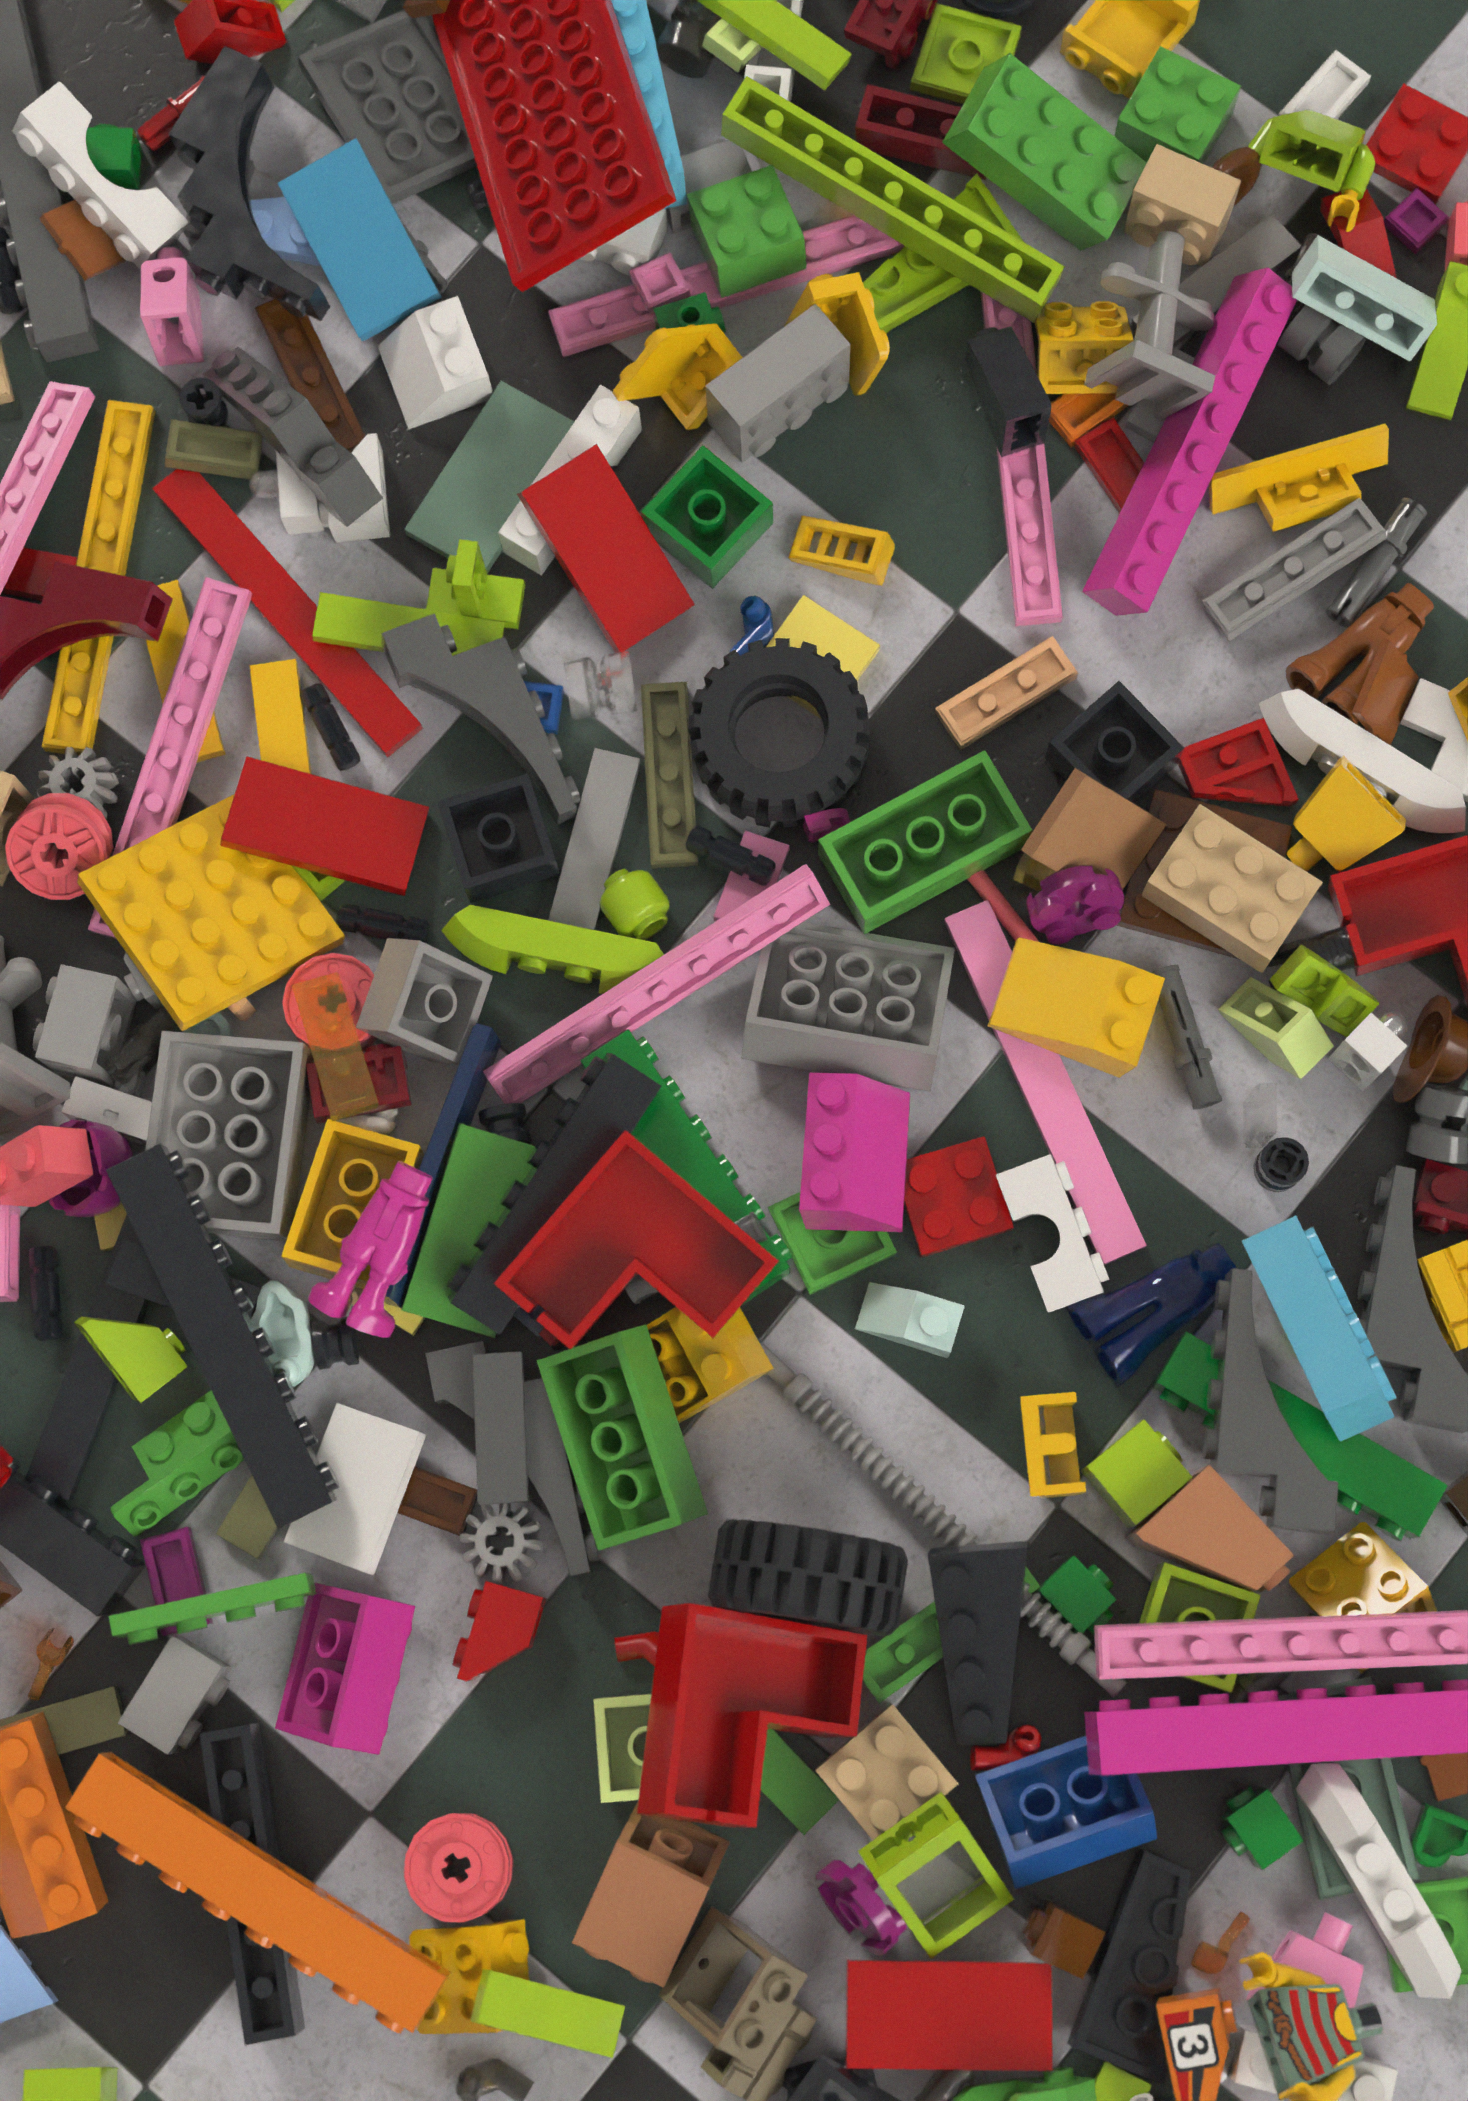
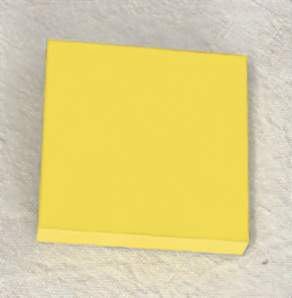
M805 595L801 597L766 646H776L775 638H790V647L801 648L803 641L817 645V654L824 657L830 652L840 660V669L843 672L851 671L857 681L880 650L878 643ZM793 695L788 697L821 719L817 710L809 702Z

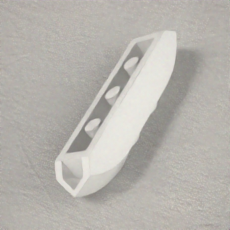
M1300 689L1280 692L1259 703L1265 722L1275 739L1293 758L1304 766L1312 758L1319 762V768L1325 774H1328L1336 762L1344 755L1406 819L1405 826L1433 833L1465 831L1466 806L1462 790Z
M1312 1764L1296 1788L1298 1796L1406 1981L1418 1997L1451 1999L1462 1970L1424 1899L1371 1810L1340 1764Z

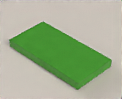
M459 1123L401 1305L402 1311L495 1338L497 1332L450 1303L448 1296L452 1290L447 1288L446 1285L461 1262L469 1265L479 1249L473 1246V1243L488 1221L496 1224L505 1210V1207L500 1202L507 1189L515 1179L522 1183L533 1167L527 1163V1160L536 1146Z

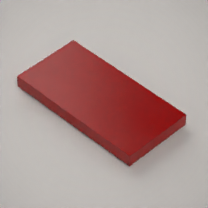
M597 444L517 494L616 655L623 653L695 605Z
M246 756L222 833L220 846L405 896L429 807Z
M846 1959L845 2067L847 2069L1053 2071L1052 1965L1047 1962Z

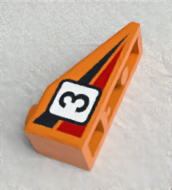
M1220 1988L1159 1998L1156 2007L1176 2101H1216L1231 2041L1229 2033L1238 2032L1232 2000L1222 2001Z

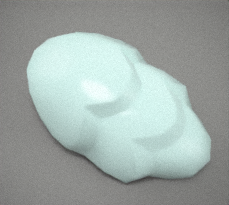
M278 1280L268 1281L262 1286L251 1322L255 1330L261 1327L264 1328L273 1345L275 1354L269 1356V1359L276 1374L284 1371L292 1387H294L309 1376L315 1362L307 1303L299 1299L286 1284Z

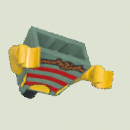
M1260 1952L1239 1959V1964H1245L1250 1967L1253 1974L1252 1979L1242 1982L1244 1989L1248 1991L1259 1987L1265 1988L1258 1990L1248 2000V2004L1278 2099L1280 2101L1283 2099H1289L1290 2101H1337L1354 2081V2066L1364 2059V2051L1360 2039L1380 2035L1383 2032L1382 2020L1376 2005L1368 2003L1349 2008L1343 1988L1340 1985L1326 1984L1319 1975L1287 1964L1274 1962L1266 1953Z

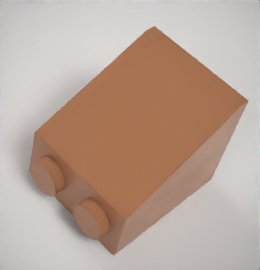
M1210 1464L1196 1470L1192 1474L1193 1478L1158 1506L1126 1536L1132 1545L1204 1576L1247 1591L1259 1590L1262 1592L1265 1589L1267 1591L1273 1589L1289 1574L1290 1570L1285 1564L1294 1556Z
M637 1802L616 1842L572 1943L584 1948L586 1953L596 1959L608 1960L630 1971L640 1981L653 1982L664 1988L730 1841L686 1820L637 1814Z

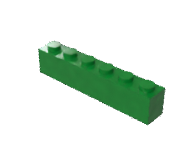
M628 1029L580 1060L585 1071L595 1056L603 1059L607 1052L612 1053L660 1084V1090L631 1134L733 1222L747 1216L752 1211L757 1215L759 1221L766 1217L754 1197L750 1193L742 1197L733 1184V1181L739 1178L726 1156L724 1154L717 1158L714 1156L706 1144L712 1137L698 1115L695 1114L689 1118L679 1103L685 1097L670 1075L664 1079L661 1078L653 1066V1063L659 1059L644 1036L636 1040ZM765 1231L767 1240L761 1241L759 1244L778 1259L779 1262L742 1305L790 1274V1266L786 1261L793 1256L778 1233L769 1237Z
M1185 1332L1179 1338L1152 1387L1161 1392L1158 1398L1161 1402L1181 1413H1184L1189 1408L1204 1417L1201 1424L1205 1428L1213 1429L1215 1409L1207 1408V1393L1210 1379H1217L1219 1360L1211 1359V1346ZM1267 1379L1277 1406L1295 1439L1327 1480L1338 1481L1337 1506L1356 1516L1360 1510L1377 1519L1374 1526L1376 1529L1397 1541H1402L1404 1536L1409 1539L1420 1537L1448 1485L1360 1433L1340 1442L1323 1411Z

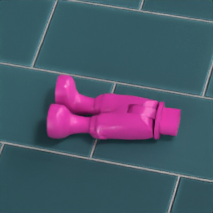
M397 1162L390 1179L384 1178L379 1183L380 1187L367 1204L351 1234L342 1239L340 1250L342 1265L335 1276L327 1283L319 1282L312 1287L308 1301L314 1307L333 1318L345 1317L353 1301L352 1293L361 1272L369 1265L371 1267L370 1277L358 1301L351 1309L346 1324L356 1330L374 1336H391L395 1328V1319L384 1309L386 1293L389 1285L399 1282L408 1272L407 1262L418 1236L425 1208L429 1204V1199L425 1194L433 1179L432 1176L404 1162Z

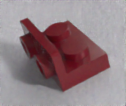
M859 0L844 28L845 38L885 55L886 66L895 70L902 57L908 58L917 40L916 30L922 19L928 20L937 0Z
M376 1044L366 1048L365 1053L346 1056L343 1053H330L319 1057L318 1062L306 1064L313 1114L317 1124L324 1123L327 1119L339 1120L412 1105L406 1071L408 1064L401 1046L393 1047L391 1044Z
M1429 1159L1423 1161L1412 1199V1217L1420 1220L1419 1227L1438 1234H1448V1230H1453L1467 1235L1466 1240H1468L1467 1171Z

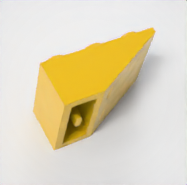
M677 1307L647 1325L678 1423L737 1392L774 1369L740 1307L714 1338L708 1335Z

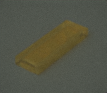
M335 972L293 984V993L331 1120L336 1121L379 1108L339 973Z

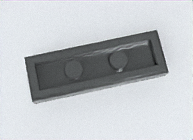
M523 1353L472 1354L478 1504L529 1502Z

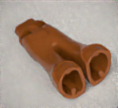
M1410 583L1405 584L1398 593L1391 592L1387 594L1384 599L1367 609L1337 638L1321 649L1301 656L1286 668V679L1292 690L1300 689L1317 700L1359 655L1364 656L1365 658L1357 668L1321 701V703L1348 720L1358 724L1360 721L1352 711L1381 640H1391L1398 651L1405 654L1418 633L1424 628V618L1434 609L1433 602Z

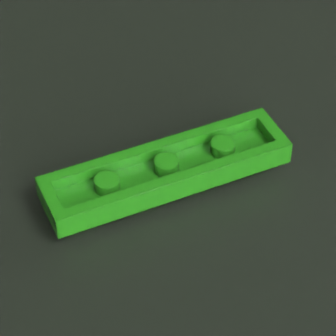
M1026 1567L1025 1583L1030 1584L1028 1591L1031 1594L1040 1588V1585ZM935 1601L897 1627L892 1635L885 1636L866 1650L863 1682L878 1704L943 1658Z
M305 1572L109 1616L112 1636L127 1637L128 1644L131 1645L158 1639L157 1630L176 1626L178 1634L207 1628L206 1619L222 1615L226 1616L227 1623L256 1617L255 1608L274 1604L276 1612L305 1606L304 1597L317 1594L313 1575Z

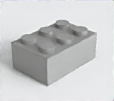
M815 303L706 385L708 423L741 463L752 455L759 457L765 454L774 445L777 436L788 428L791 430L799 428L810 418L813 409L824 401L827 403L835 401L846 391L849 383L851 344Z

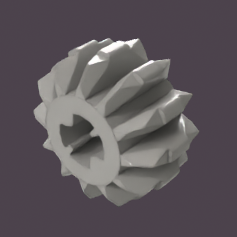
M67 747L65 760L62 761L54 755H49V762L54 768L52 771H38V777L46 784L37 789L38 797L48 793H70L88 800L107 818V812L102 805L104 803H117L118 797L110 789L119 784L118 777L114 773L109 772L111 768L110 762L105 757L96 759L95 752L87 747L79 756L74 748ZM80 781L84 788L76 793L72 786Z
M511 1503L500 1504L499 1516H496L491 1504L481 1505L482 1512L486 1518L484 1522L473 1515H468L466 1518V1522L477 1529L476 1535L463 1533L459 1537L460 1542L475 1544V1549L467 1551L462 1555L463 1561L469 1563L481 1557L482 1560L474 1571V1575L478 1578L485 1576L491 1566L494 1565L492 1580L495 1584H502L505 1567L508 1568L510 1576L514 1581H520L522 1579V1572L517 1565L518 1562L521 1561L531 1569H535L538 1565L534 1558L526 1555L527 1549H544V1542L528 1540V1535L541 1529L540 1522L532 1521L524 1526L521 1525L529 1513V1509L524 1505L517 1509L512 1518H510ZM501 1528H508L509 1531L506 1535L514 1537L513 1547H506L502 1556H497L494 1553L498 1549L490 1546V1538L499 1536Z

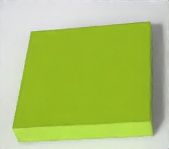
M936 3L912 76L910 90L964 104L984 67L1009 53L1014 56L1022 26Z

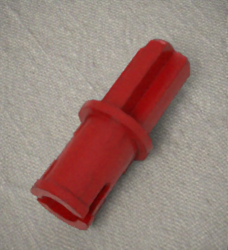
M202 76L198 82L175 100L171 97L166 100L167 106L139 127L138 135L152 151L157 150L171 139L168 135L205 76Z

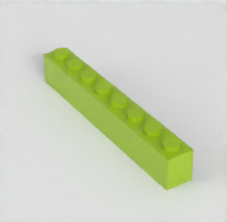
M748 76L745 77L722 114L721 136L769 165L773 164L774 168L1033 323L1036 321L1055 290L1065 266Z

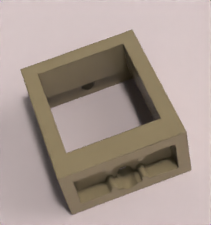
M712 1906L658 1996L715 2047L754 2067L808 1974L747 1925ZM747 1949H749L763 1962L728 2021L724 2024L710 2011ZM702 1958H706L705 1963L698 1967L699 1961Z

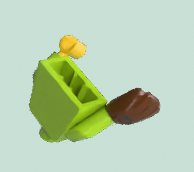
M1303 110L1268 119L1247 147L1238 148L1226 153L1211 168L1241 180L1234 206L1253 188L1262 164L1335 192L1341 190L1343 195L1335 197L1332 201L1327 223L1331 227L1336 216H1345L1349 219L1346 232H1349L1355 226L1360 206L1358 200L1362 199L1375 168V158L1368 146L1363 144L1365 130L1312 110Z

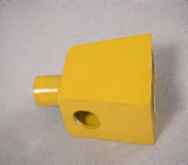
M1343 755L1296 814L1293 825L1304 837L1291 847L1286 854L1292 863L1306 872L1323 857L1336 870L1342 871L1400 835L1405 830L1406 819Z

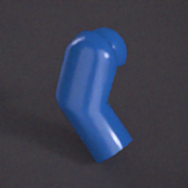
M749 596L740 605L745 635L729 650V653L733 650H736L739 655L749 652L748 643L762 640L764 648L774 636L770 606L761 597Z

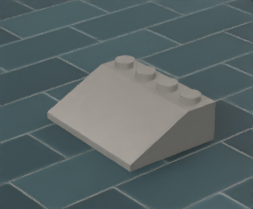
M802 922L761 949L745 1021L741 1059L820 1073L860 1074L884 1084L931 1092L955 948L870 933L863 934V932Z
M162 1031L145 1151L158 1144L166 1146L170 1153L178 1150L190 1174L183 1181L191 1197L197 1194L200 1195L211 1217V1221L204 1224L208 1233L275 1241L287 1240L296 1211L310 1101L306 1064L315 1062V1053L304 1042Z

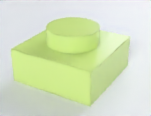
M722 18L706 33L702 47L737 73L763 48Z

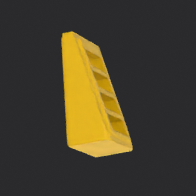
M802 515L788 558L790 561L864 583L882 586L895 544L888 532ZM815 532L822 533L816 553L809 552ZM833 537L839 538L834 556H828ZM851 543H856L857 547L852 561L846 560ZM870 548H872L868 564H866L865 562Z

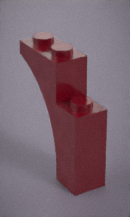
M56 561L52 574L45 583L44 597L41 605L0 596V700L4 699L14 684L35 664L50 654L74 643L107 636H128L158 642L173 598L151 581Z

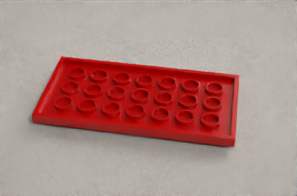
M450 0L445 13L432 15L513 285L521 292L526 291L677 201L611 0Z

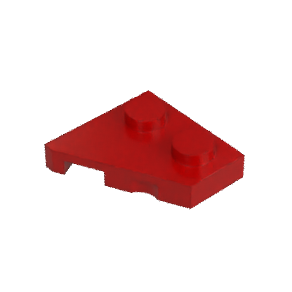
M1264 718L1184 747L1178 762L1192 798L1287 807L1295 805L1299 800Z

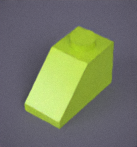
M83 1316L74 1322L131 1399L142 1403L188 1367L180 1357L186 1350L169 1328L162 1332L158 1327L148 1324Z

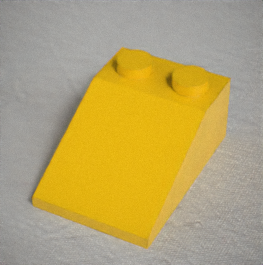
M1019 937L1016 939L988 1027L1120 1078L1138 1065L1165 978L1119 960Z

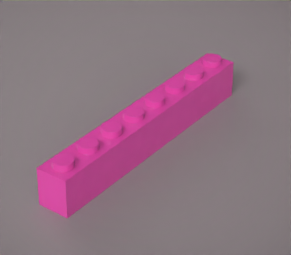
M1268 267L1234 277L1214 318V326L1208 330L1192 365L1215 375L1212 393L1166 417L1082 592L1115 616L1148 612L1297 302L1292 297V286Z
M1468 1680L1441 1681L1442 1691L1425 1692L1424 1682L1393 1684L1394 1694L1376 1695L1375 1685L1345 1687L1346 1697L1328 1698L1327 1688L1297 1689V1700L1279 1701L1278 1691L1247 1692L1248 1703L1234 1704L1229 1703V1694L1198 1695L1199 1706L1180 1707L1179 1696L1149 1698V1709L1132 1710L1130 1708V1699L1099 1701L1100 1711L1084 1712L1089 1775L1468 1753Z

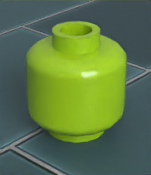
M621 869L613 873L604 882L606 890L601 895L599 906L619 935L646 940L666 925L668 921L666 914L670 908V902L648 871L635 870L628 872L627 869Z

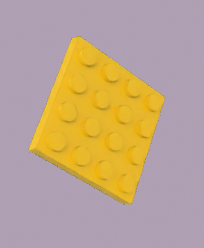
M235 794L78 874L77 883L182 1032L293 972L311 958L324 955L342 945L345 938L344 933L313 890L291 865L220 846L222 833Z

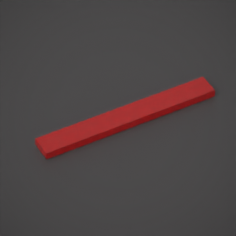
M176 469L152 488L157 497L237 587L250 590L252 593L250 600L252 605L387 758L423 729L417 718L355 648L313 641L317 605L199 472Z

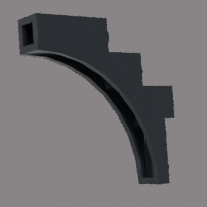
M224 46L168 134L179 151L177 154L178 158L188 167L194 169L177 198L187 212L186 219L189 223L203 232L186 261L196 275V284L214 296H218L221 292L237 300L245 288L260 299H266L268 295L280 301L279 303L285 310L297 317L303 318L306 314L322 321L331 306L321 288L315 282L289 267L266 244L252 213L248 185L250 148L259 117L275 87L262 63Z

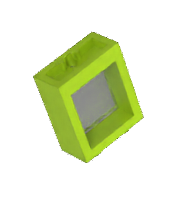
M942 1792L858 1850L876 1881L931 1959L1014 1900Z

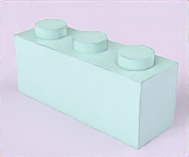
M1317 235L1292 272L1293 298L1408 361L1412 360L1437 326L1435 299Z

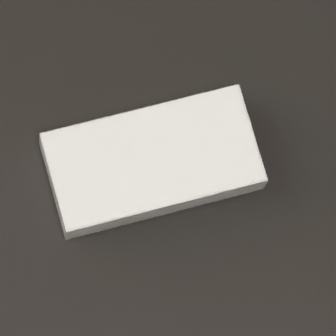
M1335 50L1283 108L1279 116L1303 110H1312L1338 119L1368 85L1371 76Z

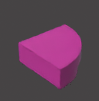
M828 809L804 816L803 828L808 841L814 843L818 839L850 823L851 820L846 809Z

